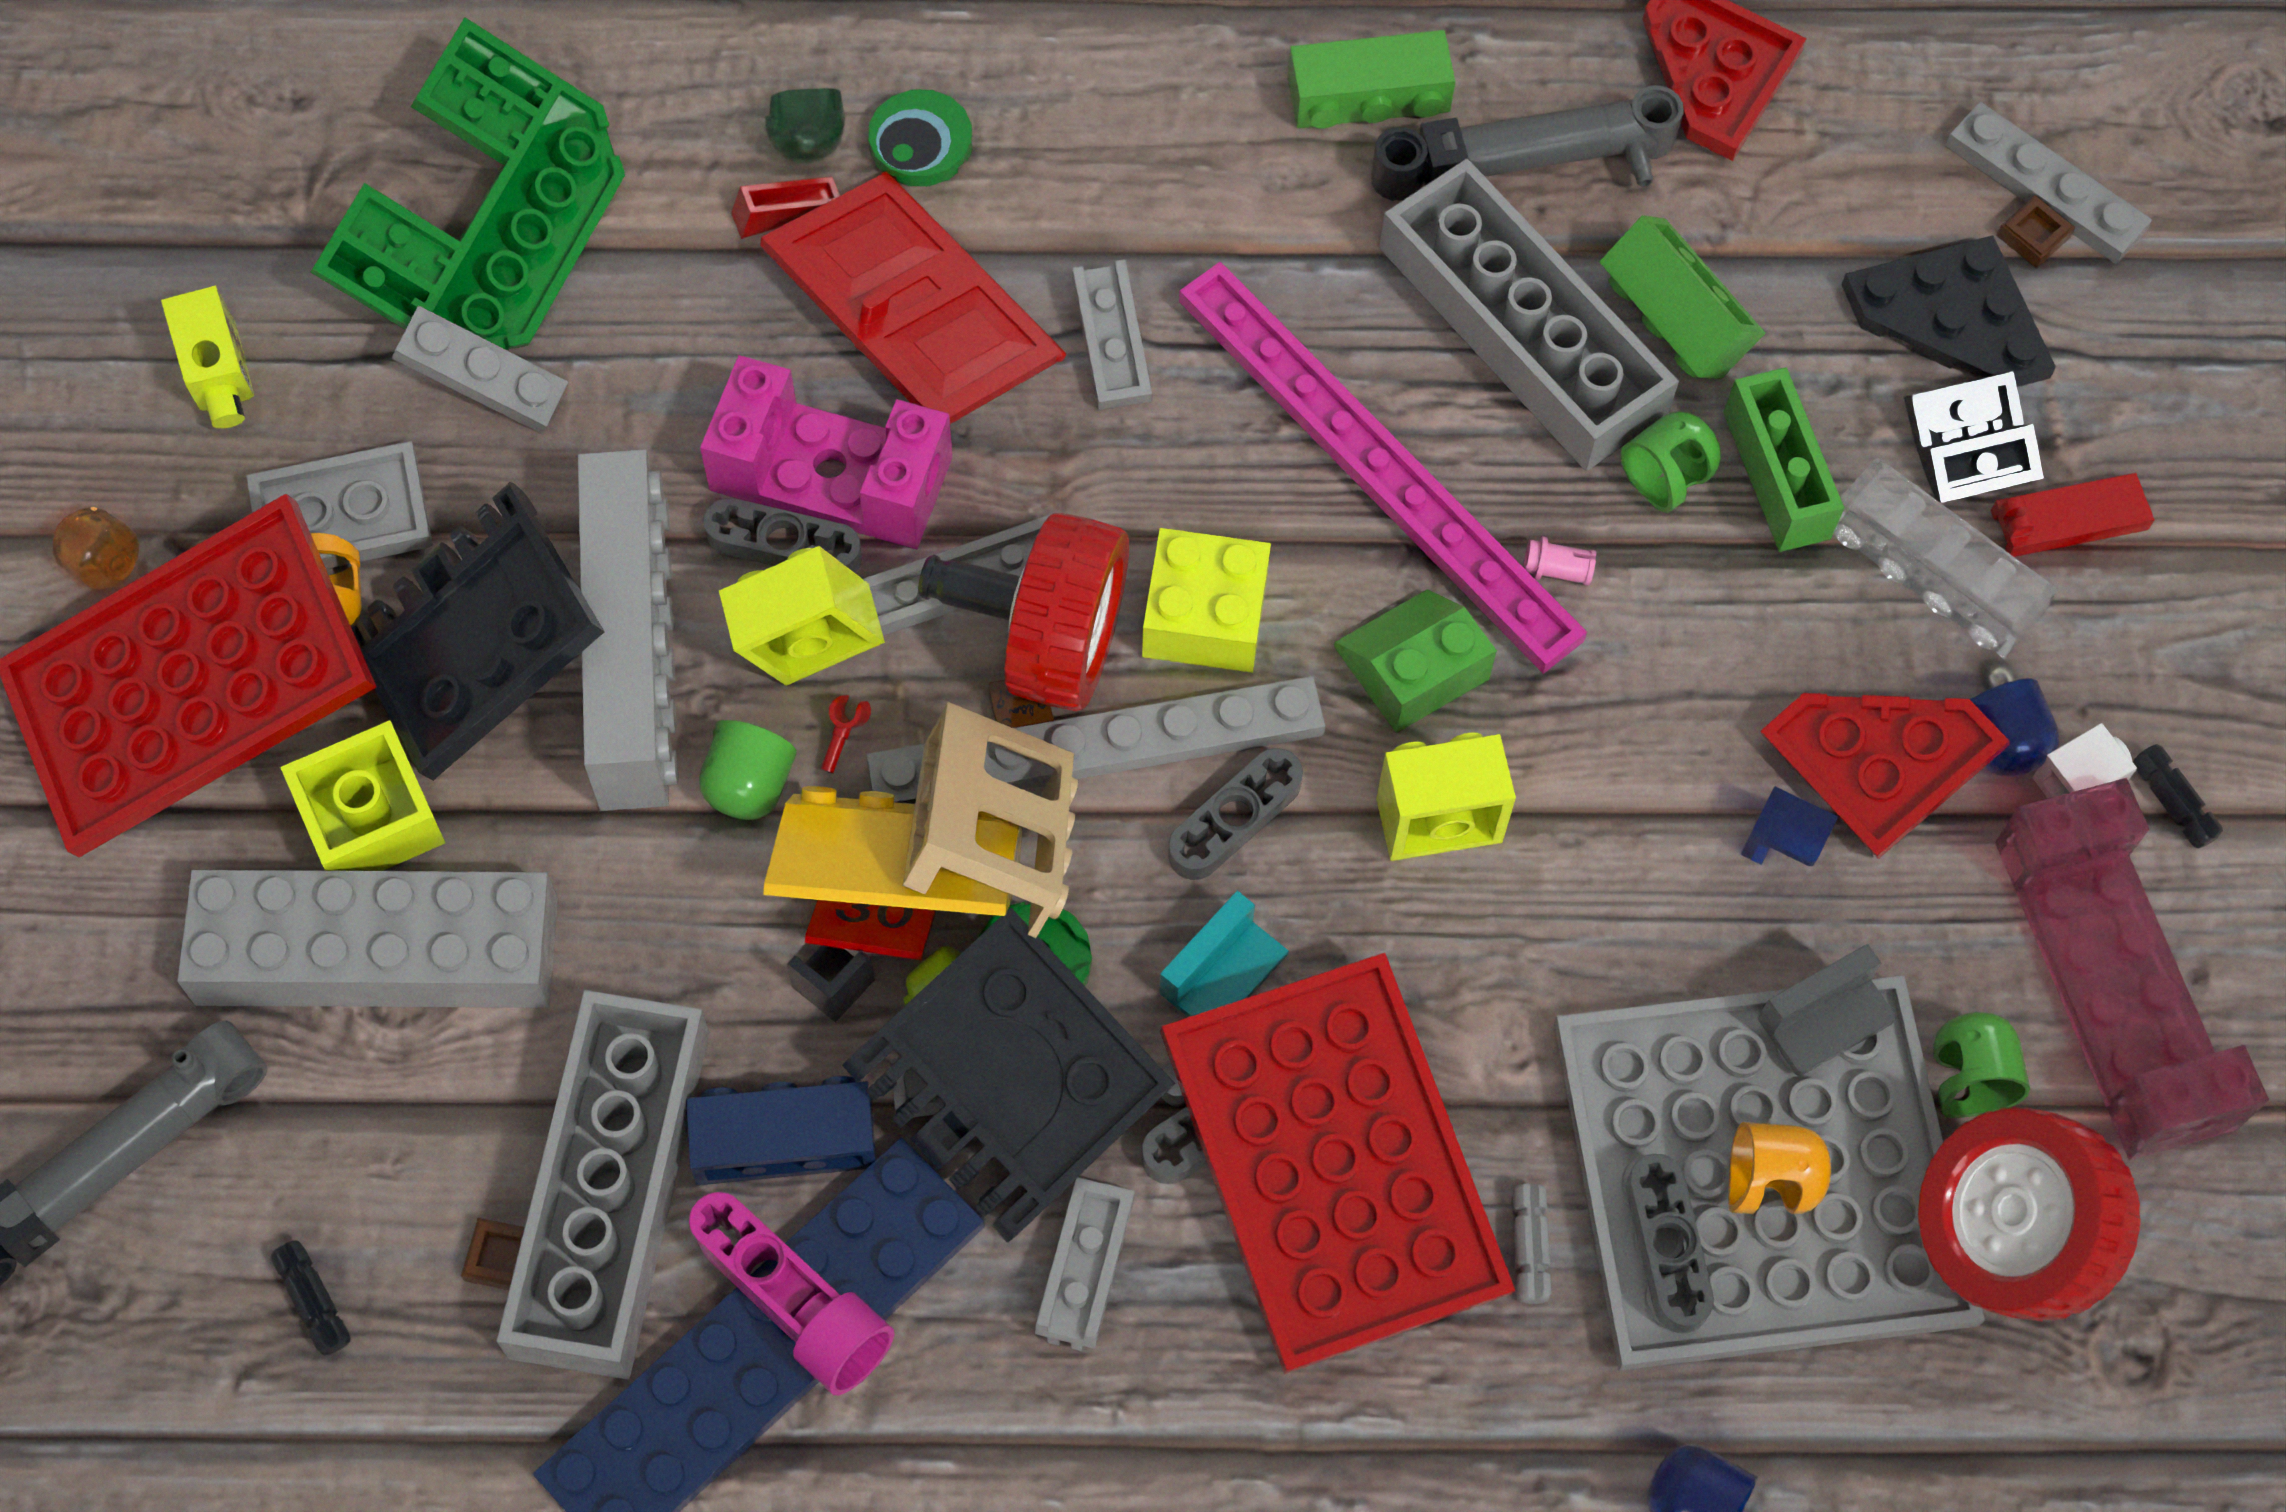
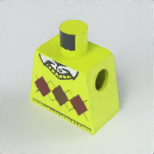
M216 285L162 299L163 310L182 376L198 408L209 412L211 424L215 428H230L241 424L245 420L241 402L251 399L254 396L237 325Z

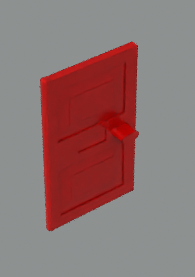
M886 171L761 237L760 246L853 342L855 348L860 350L910 403L948 413L950 424L1052 365L1062 362L1066 357V352Z

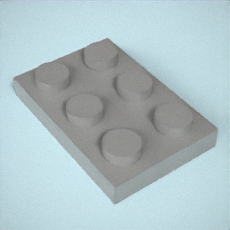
M412 441L246 475L252 513L280 496L288 494L297 501L310 533L333 534L347 540L359 551L360 562L433 547L418 460ZM319 553L326 569L350 564L345 557Z

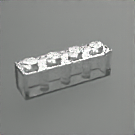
M1878 457L1840 497L1844 505V511L1834 534L1843 545L1853 550H1859L1879 565L1880 570L1886 577L1894 582L1906 585L1921 596L1933 612L1949 617L1968 631L1975 643L1982 648L1995 651L2004 659L2044 615L2058 591L2052 584Z

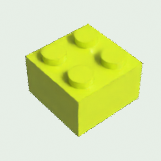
M1159 528L1143 625L1142 657L1253 673L1268 576L1271 543Z
M820 546L797 550L790 554L786 561L766 570L748 572L742 575L737 583L719 590L733 650L786 686L885 643L869 583Z
M390 720L280 767L325 871H384L446 843Z
M1471 732L1458 735L1447 743L1426 746L1423 742H1408L1397 746L1392 752H1385L1376 800L1390 861L1503 843L1516 796L1500 734L1483 737L1481 733Z

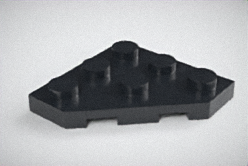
M1993 235L1849 272L1844 276L1841 286L1861 329L1880 338L1883 333H1886L1913 345L1912 352L1951 369L1953 364L1982 377L2004 372H2014L2017 387L2050 379L2056 369Z

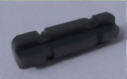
M2158 744L2150 746L2140 752L2134 759L2133 763L2137 767L2136 770L2144 781L2151 779L2154 784L2150 789L2176 824L2183 822L2186 828L2182 832L2194 847L2199 849L2212 843L2223 832L2222 825L2211 811L2205 813L2202 810V807L2206 804L2180 769L2174 768L2172 770L2169 766L2173 760L2165 749Z
M293 1240L276 1248L271 1253V1261L279 1276L281 1275L283 1280L286 1279L283 1284L304 1325L308 1329L312 1328L309 1331V1335L317 1350L326 1356L347 1346L351 1336L340 1317L335 1316L338 1311L319 1274L315 1271L314 1267H310L312 1261L305 1247L298 1240Z

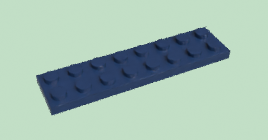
M901 1137L785 1244L840 1295L848 1292L857 1294L881 1318L886 1320L985 1228L984 1220ZM766 1260L751 1274V1277L762 1278L768 1276L775 1270L778 1262ZM735 1288L532 1475L565 1512H680L819 1381L795 1360L793 1352L796 1343L744 1293Z

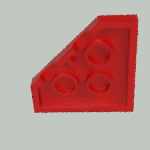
M1650 0L1645 7L1642 21L1667 88L1677 93L1683 102L1684 112L1681 125L1686 138L1733 161L1802 53L1807 38L1729 0Z
M1803 693L1760 731L1764 738L1877 859H1880L2010 745L2007 737L1970 699L1961 698L1926 700L1910 699V697L1862 695V697L1828 696L1821 693Z

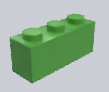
M1445 30L1290 46L1287 78L1297 128L1315 127L1324 129L1333 127L1336 124L1363 121L1379 123L1391 118L1409 116L1427 118L1451 111L1456 81Z
M1642 215L1599 261L1611 275L1608 282L1613 290L1622 298L1633 301L1644 314L1641 317L1644 326L1656 337L1666 339L1677 352L1674 355L1676 363L1683 371L1694 378L1722 379L1766 334L1666 218Z
M1787 367L1735 379L1723 413L1778 551L1782 552L1831 540L1844 511V505Z

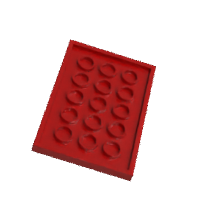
M288 494L280 496L0 658L1 680L67 852L79 858L377 687L299 505Z
M1385 952L1161 1026L1160 1034L1284 1374L1511 1295L1516 1291Z

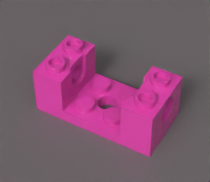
M741 355L737 357L700 446L709 491L845 524L857 533L916 550L919 547L953 458L948 413L896 399L885 428L796 403L791 369ZM826 460H838L846 466L840 475L833 478L822 477L816 472L818 465Z

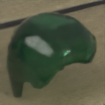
M836 88L794 89L777 92L771 96L769 115L765 116V130L773 148L787 160L801 164L820 162L836 151L844 134L845 112L841 90Z

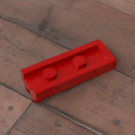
M2137 473L1995 501L1991 509L1993 519L1999 520L2007 541L2005 551L2008 558L2147 531L2155 520Z

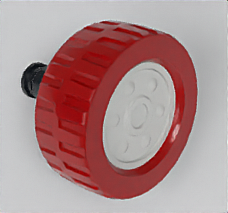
M1053 513L1047 517L1040 528L1021 576L957 560L944 561L940 560V557L937 555H931L927 557L922 567L918 593L925 600L935 598L945 605L1008 620L1009 634L1004 669L1007 690L1014 696L1047 706L1072 711L1083 710L1090 702L1098 685L1114 636L1127 576L1129 537L1125 530L1117 526L1090 518Z
M2005 1107L1994 1112L1987 1111L1977 1115L1974 1119L1962 1124L1945 1139L1931 1159L1921 1184L1918 1207L1920 1236L1935 1272L1940 1275L1944 1284L1951 1291L1958 1293L1964 1301L1986 1311L2011 1318L2037 1321L2065 1319L2071 1314H2080L2090 1309L2093 1304L2103 1300L2122 1279L2134 1256L2140 1233L2141 1219L2138 1192L2136 1191L2130 1169L2123 1162L2121 1154L2094 1129L2053 1112L2027 1107Z

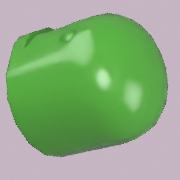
M1672 412L1661 417L1622 447L1620 457L1623 469L1631 484L1656 509L1661 512L1670 513L1685 501L1687 487L1704 484L1716 473L1720 464L1721 450L1714 432L1702 419L1687 412Z
M736 720L717 721L713 731V741L699 776L700 792L712 808L725 815L742 820L759 819L768 815L776 807L794 763L797 750L790 742L765 728Z
M1971 1012L1947 1021L1938 1030L1933 1045V1058L1940 1065L1961 1070L1960 1073L1949 1077L1939 1086L1938 1098L1941 1112L1945 1117L1964 1118L1977 1116L1987 1111L1994 1112L2001 1108L2017 1105L2028 1097L2030 1085L2018 1033L2008 1020L1994 1013ZM1969 1085L1968 1099L1964 1101L1955 1100L1956 1094Z

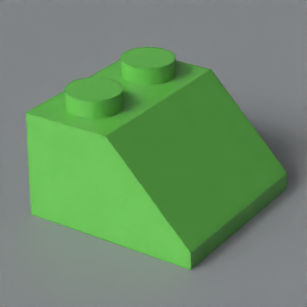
M1428 589L1334 643V648L1396 733L1488 681L1497 652L1464 606Z

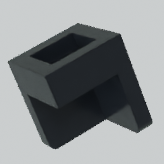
M821 945L806 962L794 956L787 963L792 987L835 1023L875 981L871 957L862 950L853 956L845 949Z

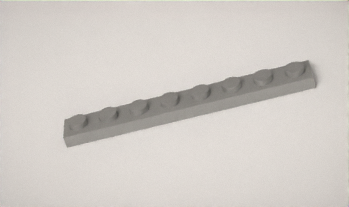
M1310 676L1022 726L1014 729L1074 753L1072 777L1081 779L1324 736L1325 723L1314 677ZM987 742L984 769L993 778L1024 789L1046 785L1055 770L1050 766ZM925 744L867 753L872 790L894 794V802L915 804Z

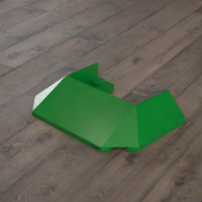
M464 17L410 106L502 164L459 240L453 238L364 183L310 273L406 330L417 307L420 306L505 350L528 346L625 177V172L620 156L614 154L607 128L610 125L602 104Z

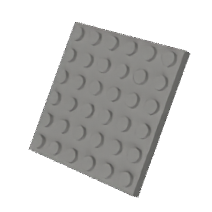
M1904 975L1871 979L1896 1015L1892 1025L1802 1076H1797L1758 1020L1767 1001L1786 989L1556 1017L1554 1022L1555 1034L1619 1371L1977 1327L1985 1321L1982 1308L1964 1301L1958 1293L1951 1291L1944 1284L1940 1275L1932 1267L1920 1236L1918 1207L1921 1184L1926 1169L1943 1143ZM1742 1122L1795 1125L1808 1128L1819 1134L1828 1148L1831 1159L1829 1188L1819 1205L1813 1210L1802 1214H1791L1786 1211L1781 1195L1774 1189L1765 1187L1759 1209L1754 1214L1732 1213L1728 1211L1731 1149L1737 1127ZM1649 1154H1663L1671 1157L1680 1165L1684 1172L1714 1295V1305L1710 1315L1700 1328L1690 1333L1670 1331L1659 1322L1655 1315L1627 1197L1626 1182L1633 1166L1639 1159ZM1649 1171L1645 1182L1641 1184L1642 1188L1653 1189L1658 1204L1653 1215L1646 1214L1648 1219H1652L1656 1215L1665 1212L1662 1194L1666 1187L1670 1185L1668 1180H1658L1656 1173ZM1673 1208L1672 1210H1670V1211H1668V1212H1676V1213H1678V1210H1677V1208ZM1661 1228L1654 1232L1653 1245L1662 1256L1678 1258L1686 1252V1241L1677 1230ZM1687 1267L1680 1272L1673 1273L1677 1284V1292L1673 1299L1669 1301L1670 1307H1681L1684 1316H1690L1694 1306L1699 1303L1697 1298H1687L1684 1294L1681 1279L1685 1272H1693L1691 1267ZM1660 1273L1663 1279L1671 1275Z

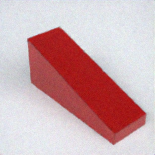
M832 176L740 186L731 214L741 239L779 228L837 198L840 194Z

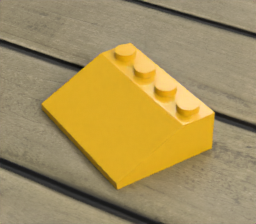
M821 786L802 787L801 794H793L785 803L764 881L763 895L1006 916L1013 897L1012 894L944 867H940L926 894L903 886L915 804L894 802V794L878 791L860 792L859 799L836 797V789ZM979 811L975 833L976 843L987 851L1020 863L1023 827L987 812Z

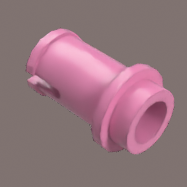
M1542 536L1539 541H1528L1523 567L1528 573L1533 574L1532 577L1537 581L1540 580L1541 576L1583 583V585L1589 586L1596 564V550L1588 551L1548 543V537Z

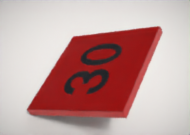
M817 900L805 935V943L922 960L936 910Z

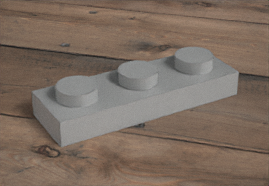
M420 306L417 307L392 359L541 434L546 429L568 384V381Z

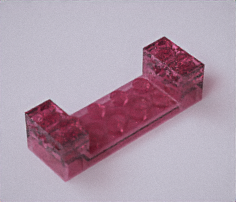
M2123 778L2019 806L1995 841V844L2128 1160H2133L2239 1130L2269 1101V1098L2245 1045L2220 1052H2215L2130 858L2131 853L2150 829L2128 779Z

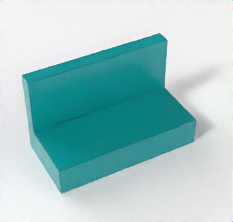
M1237 890L1160 973L1159 994L1187 1017L1248 998L1288 956L1289 950L1253 922L1255 904Z

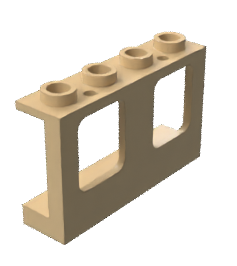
M947 702L924 745L903 886L926 894L940 867H944L1030 901L1028 935L1036 938L1048 917L1058 918L1069 892V886L1062 882L1072 857V849L1066 847V841L1075 821V814L1069 812V806L1074 799L1078 787V779L1072 777L1074 753ZM987 742L1054 768L1052 776L1042 791V797L993 778L986 773L984 763ZM979 811L987 812L1038 833L1034 869L987 851L976 843L975 833Z

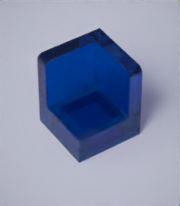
M1774 786L1741 855L1762 865L1769 849L1772 848L1807 866H1813L1838 816Z

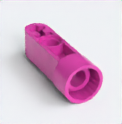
M715 1192L702 1197L695 1203L690 1212L689 1226L704 1256L796 1343L793 1352L795 1360L832 1395L838 1396L855 1388L874 1371L887 1354L894 1339V1329L857 1294L848 1292L840 1295L734 1196L728 1193ZM722 1226L726 1230L733 1228L739 1240L735 1247L731 1240L717 1229L718 1227ZM765 1260H775L778 1262L775 1270L768 1276L762 1278L751 1277L752 1270L760 1262Z

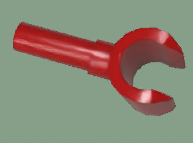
M849 695L839 696L831 702L829 716L835 726L820 768L821 770L834 774L851 729L863 726L871 716V706L868 701H861L857 705L855 716L852 720H849L845 715V706L848 703Z

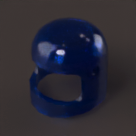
M2027 678L2007 682L1970 699L2010 741V744L1985 766L1989 772L2002 777L2024 775L2040 768L2045 763L2047 755L2058 749V727L2036 679Z
M1682 1445L1671 1451L1655 1471L1647 1494L1649 1512H1682L1684 1510L1689 1512H1743L1758 1477L1700 1445Z

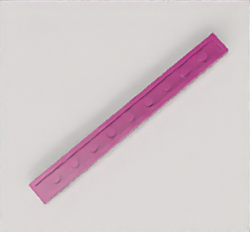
M1221 261L1179 290V302L1543 674L1585 641L1587 631Z

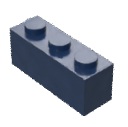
M836 1076L823 1080L821 1086L797 1088V1085L792 1082H774L764 1085L761 1091L737 1093V1090L733 1088L720 1087L705 1090L701 1093V1097L687 1098L690 1169L696 1185L867 1169L876 1161L872 1098L866 1092L869 1088V1082L863 1081L858 1083L850 1076Z

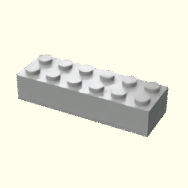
M1468 158L1384 213L1379 249L1585 471L1594 467L1669 413L1679 383L1677 378Z
M646 450L578 454L581 593L605 631L582 651L584 766L600 811L669 806V785H678L679 773L676 750L672 751L670 734L677 732L675 700L674 698L670 699L669 681H675V661L673 648L669 647L667 630H673L674 621L672 600L670 596L667 597L666 580H672V564L669 546L665 547L664 531L670 530V511L668 498L664 497L661 470L651 471Z
M191 870L177 982L195 1006L550 1008L558 897L548 872Z
M584 990L497 1337V1343L509 1360L630 1380L688 1130L687 1098H695L710 1035L702 1009Z

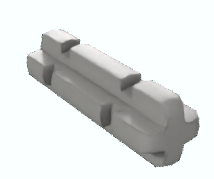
M1520 1184L1515 1186L1512 1193L1513 1213L1518 1215L1515 1218V1222H1513L1515 1269L1520 1271L1518 1278H1516L1517 1299L1519 1302L1527 1304L1548 1302L1551 1295V1276L1545 1272L1550 1265L1548 1218L1543 1216L1545 1209H1547L1546 1189L1540 1184Z

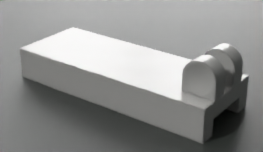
M1126 260L1115 261L1113 266L1084 270L1083 266L1073 267V285L1098 410L1151 402L1152 390Z
M1079 1177L1076 1178L1036 1322L1035 1334L1047 1337V1343L1059 1346L1061 1341L1071 1343V1349L1083 1351L1085 1346L1095 1349L1134 1203L1135 1191Z

